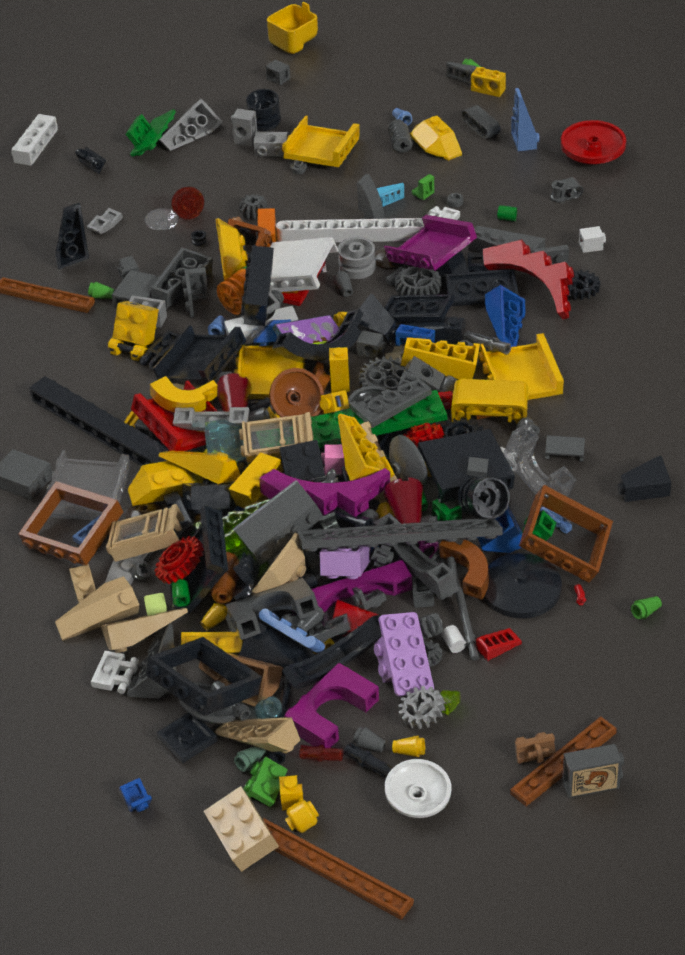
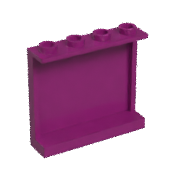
M425 215L422 217L425 226L422 230L398 248L385 245L384 249L387 258L391 262L435 271L475 240L477 235L471 222Z

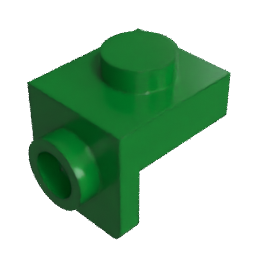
M438 499L432 502L431 513L432 516H437L438 521L462 520L460 505L450 510L444 503H440Z

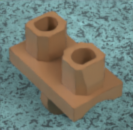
M542 732L529 739L524 737L516 738L517 762L523 763L537 760L538 763L544 761L543 758L555 754V738L553 733L546 734Z

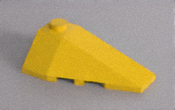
M166 451L159 453L160 457L217 484L236 481L241 475L235 460L228 458V455L222 452Z

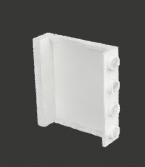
M333 237L272 242L270 247L274 248L269 292L272 290L287 292L318 289L320 286L317 278L319 270L329 253L338 252Z

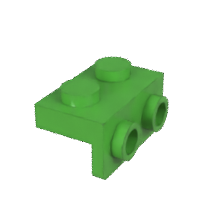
M265 757L253 765L250 771L253 775L246 782L243 790L246 791L249 798L253 797L271 807L275 803L280 790L279 777L285 776L288 769Z

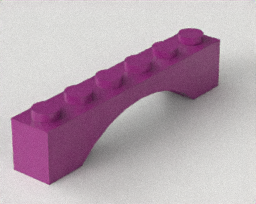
M403 560L364 572L356 579L345 578L311 590L315 594L318 606L326 612L336 604L337 600L342 601L354 595L352 588L354 587L361 589L363 594L376 589L392 596L412 590V575ZM291 610L293 615L296 616V612Z

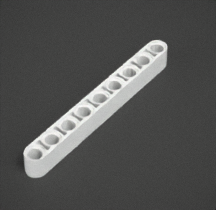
M422 218L279 221L276 224V234L278 242L333 237L335 242H342L351 237H363L372 242L407 241L425 226Z

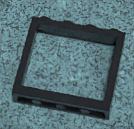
M204 637L150 656L145 674L203 716L258 695L262 676ZM198 659L233 684L207 693L175 671L173 667Z

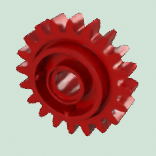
M188 536L186 539L183 537L180 541L173 543L163 552L162 557L159 558L160 561L155 565L157 567L154 570L156 572L155 575L164 584L166 582L170 584L172 581L176 583L178 579L182 580L201 561L199 558L204 555L202 553L204 551L203 544L195 536L192 538Z

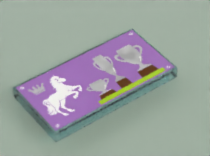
M330 315L274 324L272 329L277 336L282 333L291 332L305 342L321 345L330 340L339 330V327Z

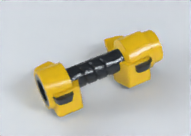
M111 338L108 343L110 354L119 355L122 351L131 353V359L139 361L148 350L147 345H125L124 340Z

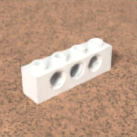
M37 115L11 150L14 163L32 166L58 130L55 116Z

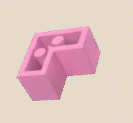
M342 444L325 445V453H321L322 463L325 464L323 466L325 476L332 468L336 471V474L342 475L341 467H345Z

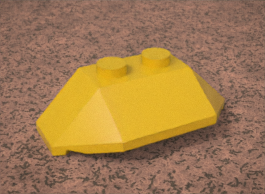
M438 116L423 120L410 132V137L427 153L444 157L446 160L462 156V151L454 131Z
M217 218L215 221L223 277L226 280L246 266L247 254L243 250L245 239L237 229Z
M170 461L142 465L130 484L128 493L132 506L163 501V496L171 492H178L180 497H183L182 483H203L204 479L202 476Z

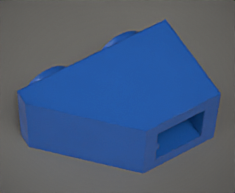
M291 319L270 320L253 339L254 343H259V346H270L269 342H276L279 334H282L276 325L291 322Z

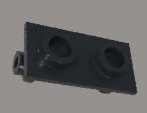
M88 147L77 149L75 154L79 158L78 161L100 174L106 159Z

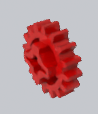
M424 423L414 426L411 430L406 431L407 434H403L417 448L419 442L443 438L444 435L442 426L440 424L436 425V423L432 425Z

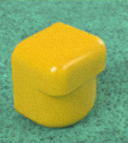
M302 2V7L291 4L267 17L269 42L289 54L301 51L304 44L312 40L318 32L317 15L310 12L309 4Z

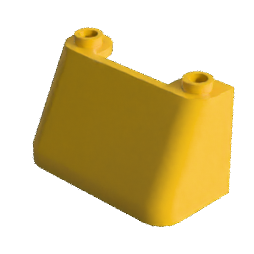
M462 378L454 384L451 407L452 423L454 418L457 421H460L461 418L469 420L471 415L508 416V422L514 420L516 423L527 417L528 384L521 380Z

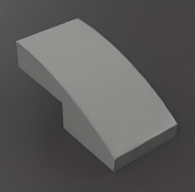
M108 208L102 216L96 215L87 228L99 234L105 233L123 218L122 213Z

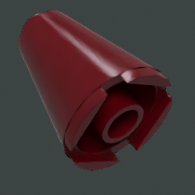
M237 373L226 374L220 377L216 384L217 398L222 411H230V407H247L252 391L249 379L247 377L243 378Z
M399 478L387 484L384 496L395 518L401 524L420 523L423 492L421 482L415 478H408L409 481H402V478Z

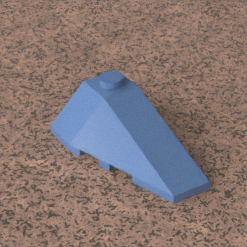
M515 88V107L512 110L514 116L511 118L513 140L517 151L537 149L539 133H536L519 88Z

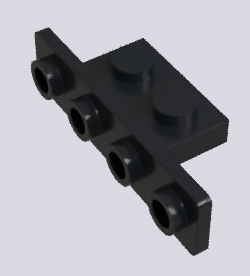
M245 552L238 555L233 566L234 571L241 578L233 596L235 600L240 597L244 599L251 594V589L255 585L254 582L257 579L261 566L258 562H255L251 555H247Z

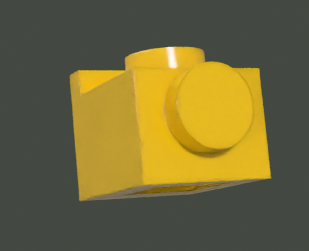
M346 390L321 395L320 407L324 410V414L349 409ZM338 395L341 401L340 407H338L336 396Z
M297 775L279 777L282 811H285L298 801L303 800L302 784L297 783Z

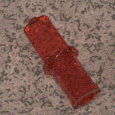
M323 745L300 746V759H314L319 762L323 760L341 761L343 759L342 749L324 748Z

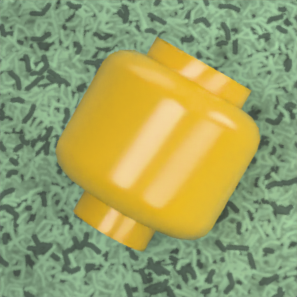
M300 800L286 811L288 818L285 821L291 830L296 828L298 832L303 833L318 822L317 817L319 814L311 801Z

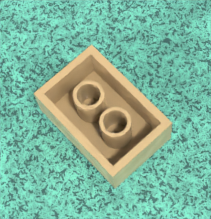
M241 786L204 810L226 851L241 872L279 847L256 807Z

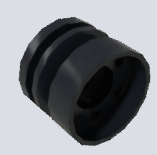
M258 89L247 96V110L256 111L258 131L272 130L280 124V103L278 94L275 91Z
M472 476L466 479L460 486L458 502L461 509L468 515L493 519L501 516L508 508L510 493L506 484L500 479Z

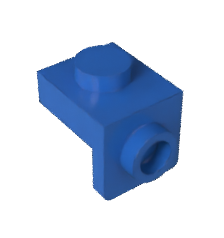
M140 778L119 787L130 812L134 810L141 812L149 807L148 804H150L152 798L147 794Z

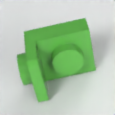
M428 174L418 181V187L412 190V195L422 200L434 193V176Z

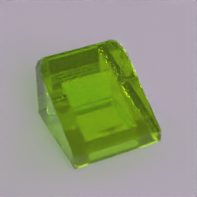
M442 690L440 695H442L445 702V710L442 712L449 715L460 702V692Z

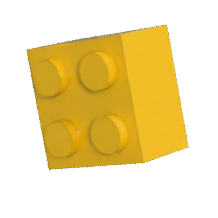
M129 301L118 303L112 338L143 346L153 344L159 309Z

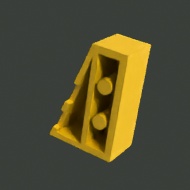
M261 452L229 488L236 506L238 505L254 513L261 507L262 503L267 501L268 497L260 493V477L273 469L283 473V464L279 458Z

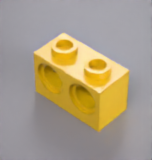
M476 67L471 74V91L500 97L506 89V73L485 69L484 67Z

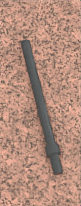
M449 557L447 558L448 567L455 573L459 590L455 592L464 628L465 645L469 649L471 660L475 661L479 659L476 647L477 638L473 634L455 558Z

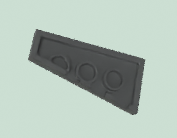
M418 379L398 386L397 390H385L379 396L372 398L370 395L365 397L364 401L358 403L355 401L350 402L349 409L364 422L369 421L371 428L431 395L432 389L422 380Z

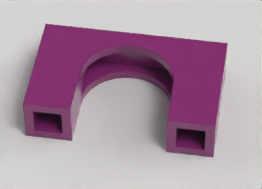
M338 663L323 679L316 682L313 688L307 694H304L293 708H289L285 714V718L292 717L299 737L324 753L339 740L337 725L316 712L321 704L330 700H344L366 713L379 700V687L341 663Z

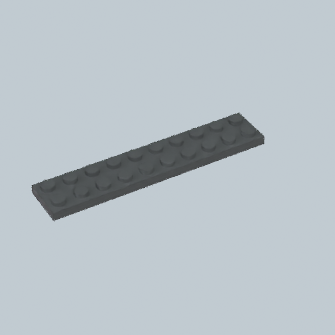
M478 518L297 531L302 549L316 551L318 550L317 548L335 550L341 546H346L349 549L357 548L358 545L376 547L378 544L384 543L388 546H394L398 542H405L406 544H417V541L435 543L441 539L449 542L457 541V538L476 540L477 537L484 536L487 539H494L498 535H503L502 526L495 518Z

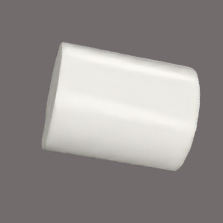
M448 626L442 631L441 635L452 653L461 652L465 648L464 644L466 641L456 626Z

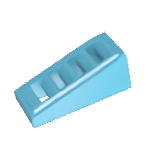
M404 183L377 188L383 207L404 198Z

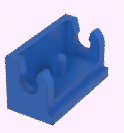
M400 324L396 330V346L406 344L407 337L430 339L434 343L435 330Z

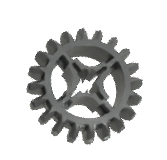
M408 266L407 269L403 268L402 272H398L395 279V289L398 296L439 295L442 288L441 276H439L437 271Z

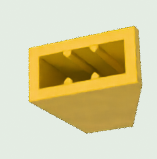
M348 347L329 348L331 392L346 390V393L350 392Z

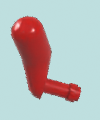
M577 584L574 586L577 594L576 603L584 605L586 602L585 592L582 586Z

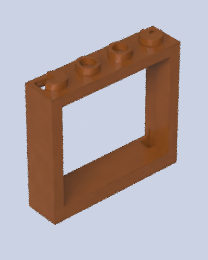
M56 481L18 535L22 540V544L29 549L33 548L43 554L49 553L58 559L64 558L74 564L79 563L87 566L109 534L112 522L118 521L123 514V510L116 499ZM61 500L103 512L78 548L37 535Z
M543 485L534 497L519 546L590 583L599 572L613 521ZM541 505L597 534L589 564L532 534Z

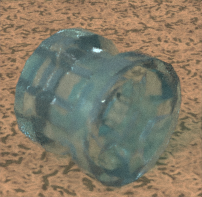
M268 697L256 704V715L259 719L276 718L282 712V704L276 697Z

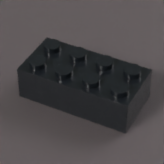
M253 245L252 252H248V265L246 267V280L244 282L241 317H244V324L265 326L274 248Z

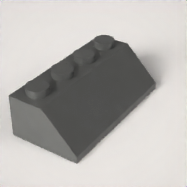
M295 480L233 529L250 555L262 565L282 550L294 533L309 529L324 516L300 483Z

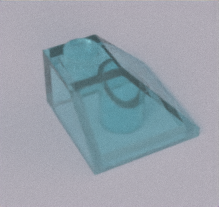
M224 419L205 422L207 452L225 453L228 455V458L235 460V462L242 459L246 460V457H242L241 446L244 445V441L240 440L239 429H242V427Z

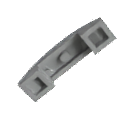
M230 407V411L195 412L194 408H175L173 425L197 431L238 429L242 427V421L248 422L249 407Z

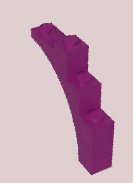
M384 468L372 475L357 480L320 483L296 479L273 469L260 477V493L272 499L297 480L315 502L322 515H326L336 507H339L356 517L369 508L370 499H373L385 490V486L390 483V471Z

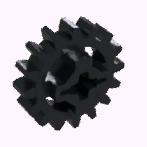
M582 269L578 272L573 270L572 284L567 285L569 289L568 297L573 295L574 299L580 297L581 300L583 298L590 299V295L595 297L596 293H599L601 285L599 276H595V273L590 274L589 270L583 272Z

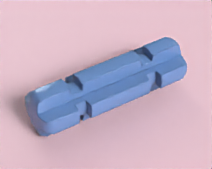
M545 507L540 509V511L544 510L557 522L555 526L560 528L565 534L572 530V524L561 515Z

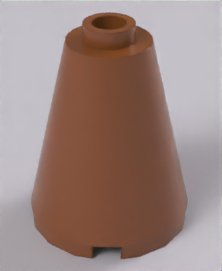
M226 552L228 571L210 590L213 600L219 604H226L232 600L241 580L233 569L237 556L230 552Z

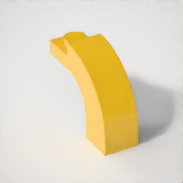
M165 376L150 384V395L157 404L168 411L175 413V408H194L195 412H201L206 409L207 401H212L217 397V384L213 380L194 390H181L175 387Z

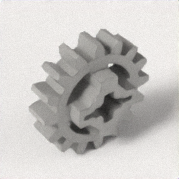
M422 686L421 690L415 687L413 693L406 692L408 697H402L401 701L403 704L398 705L400 709L399 715L404 724H409L410 728H414L417 725L418 729H421L422 725H426L427 728L430 727V722L436 724V717H442L441 711L445 710V702L439 691H434L433 687L426 690L425 686Z

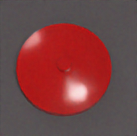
M598 120L581 121L572 124L564 130L561 135V149L569 158L587 164L607 163L623 154L626 149V136L619 127L611 123Z

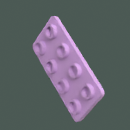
M415 612L381 615L378 621L382 637L374 643V653L378 658V672L382 676L383 683L392 681L396 696H407L406 692L413 693L415 687L418 690H421L422 686H425L426 690L430 687L434 689L418 615Z

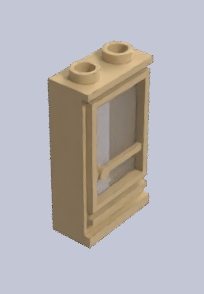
M310 412L302 415L258 421H242V429H239L240 440L244 441V445L241 446L242 457H246L247 464L252 462L260 452L281 459L280 447L312 441L314 438Z
M174 504L169 509H160L121 520L117 523L113 521L106 545L109 555H112L116 562L167 548L173 543L180 541L174 532V528L176 531H181L182 528L179 522L184 521L185 518L177 504Z

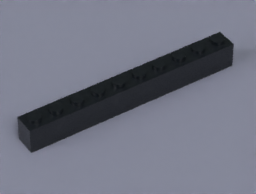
M44 376L29 387L31 400L136 464L142 466L168 461L160 457L159 453L170 450L159 441L153 440L147 434L141 433L133 426L112 416L106 410H102L94 403L71 392L55 380Z

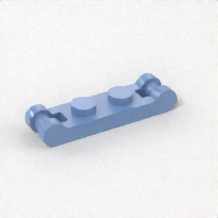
M265 608L259 612V618L312 651L320 653L325 649L322 641L314 636L306 637L308 633L299 627L296 630L292 629V623L283 618L279 621V617Z

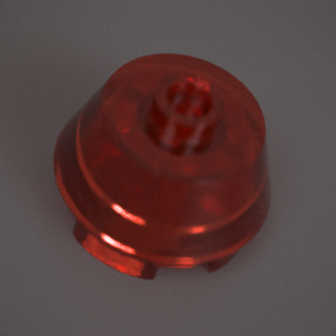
M183 187L173 195L172 209L181 218L193 219L202 212L205 203L204 197L194 187Z

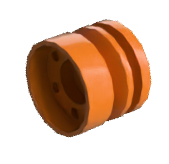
M240 269L230 278L217 285V296L225 309L234 315L241 314L246 269Z

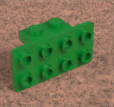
M174 109L153 119L150 124L142 114L136 117L125 134L135 146L130 153L131 157L140 156L146 150L151 151L156 147V142L162 137L161 134L174 119L173 116L176 113Z

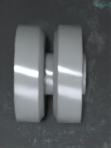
M351 237L343 240L338 246L339 271L348 273L350 279H363L373 274L376 269L375 245L373 242L363 237Z

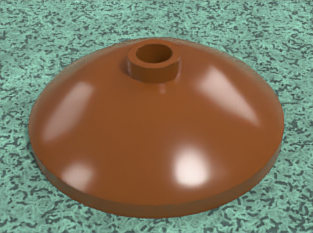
M290 368L278 374L273 380L269 398L273 410L280 417L302 415L306 412H310L311 417H314L322 409L320 401L321 395H324L323 387L318 378L311 372L301 368ZM291 395L295 396V401L291 400Z

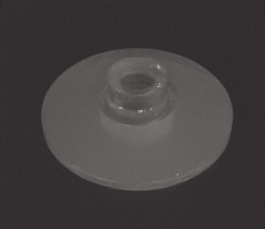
M166 208L153 210L145 217V224L153 230H167L174 227L178 222L177 213Z

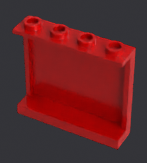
M188 380L185 382L183 390L196 389ZM141 393L134 395L131 410L170 451H187L227 439L229 430L197 431L174 426V412L164 409L153 398L147 400ZM207 401L206 409L201 412L218 411L209 401Z

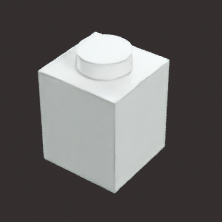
M600 226L579 229V244L583 253L603 250L606 236L605 233H602Z

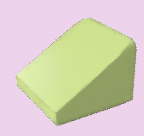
M164 593L144 596L147 616L167 611Z

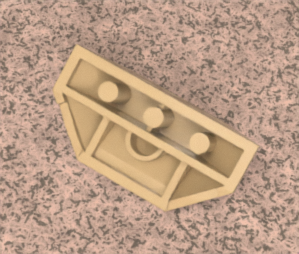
M297 533L293 534L284 549L254 587L252 595L295 581L304 575L306 571L305 556Z

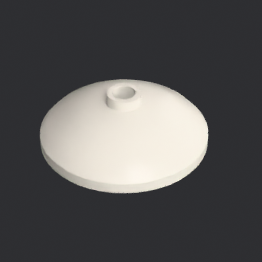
M411 759L399 763L389 772L385 781V795L389 804L397 812L413 818L430 817L439 813L448 804L451 797V781L447 773L439 765L428 760Z

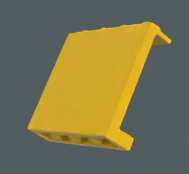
M305 116L283 143L282 152H284V158L340 167L359 140L360 124L353 123L348 131L308 125V116Z
M544 333L536 334V343L511 347V351L507 355L498 351L486 352L484 345L480 344L478 359L480 363H483V373L487 374V380H521L528 384V400L563 394L564 380Z
M243 345L237 352L239 357H236V367L238 369H235L234 373L239 374L243 378L247 377L251 382L252 391L249 399H264V397H269L271 384L278 374L290 368L305 369V363L283 357L272 349L273 346Z

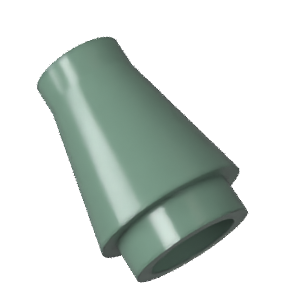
M255 746L242 750L234 758L235 765L243 772L246 770L250 771L253 765L266 754V750Z

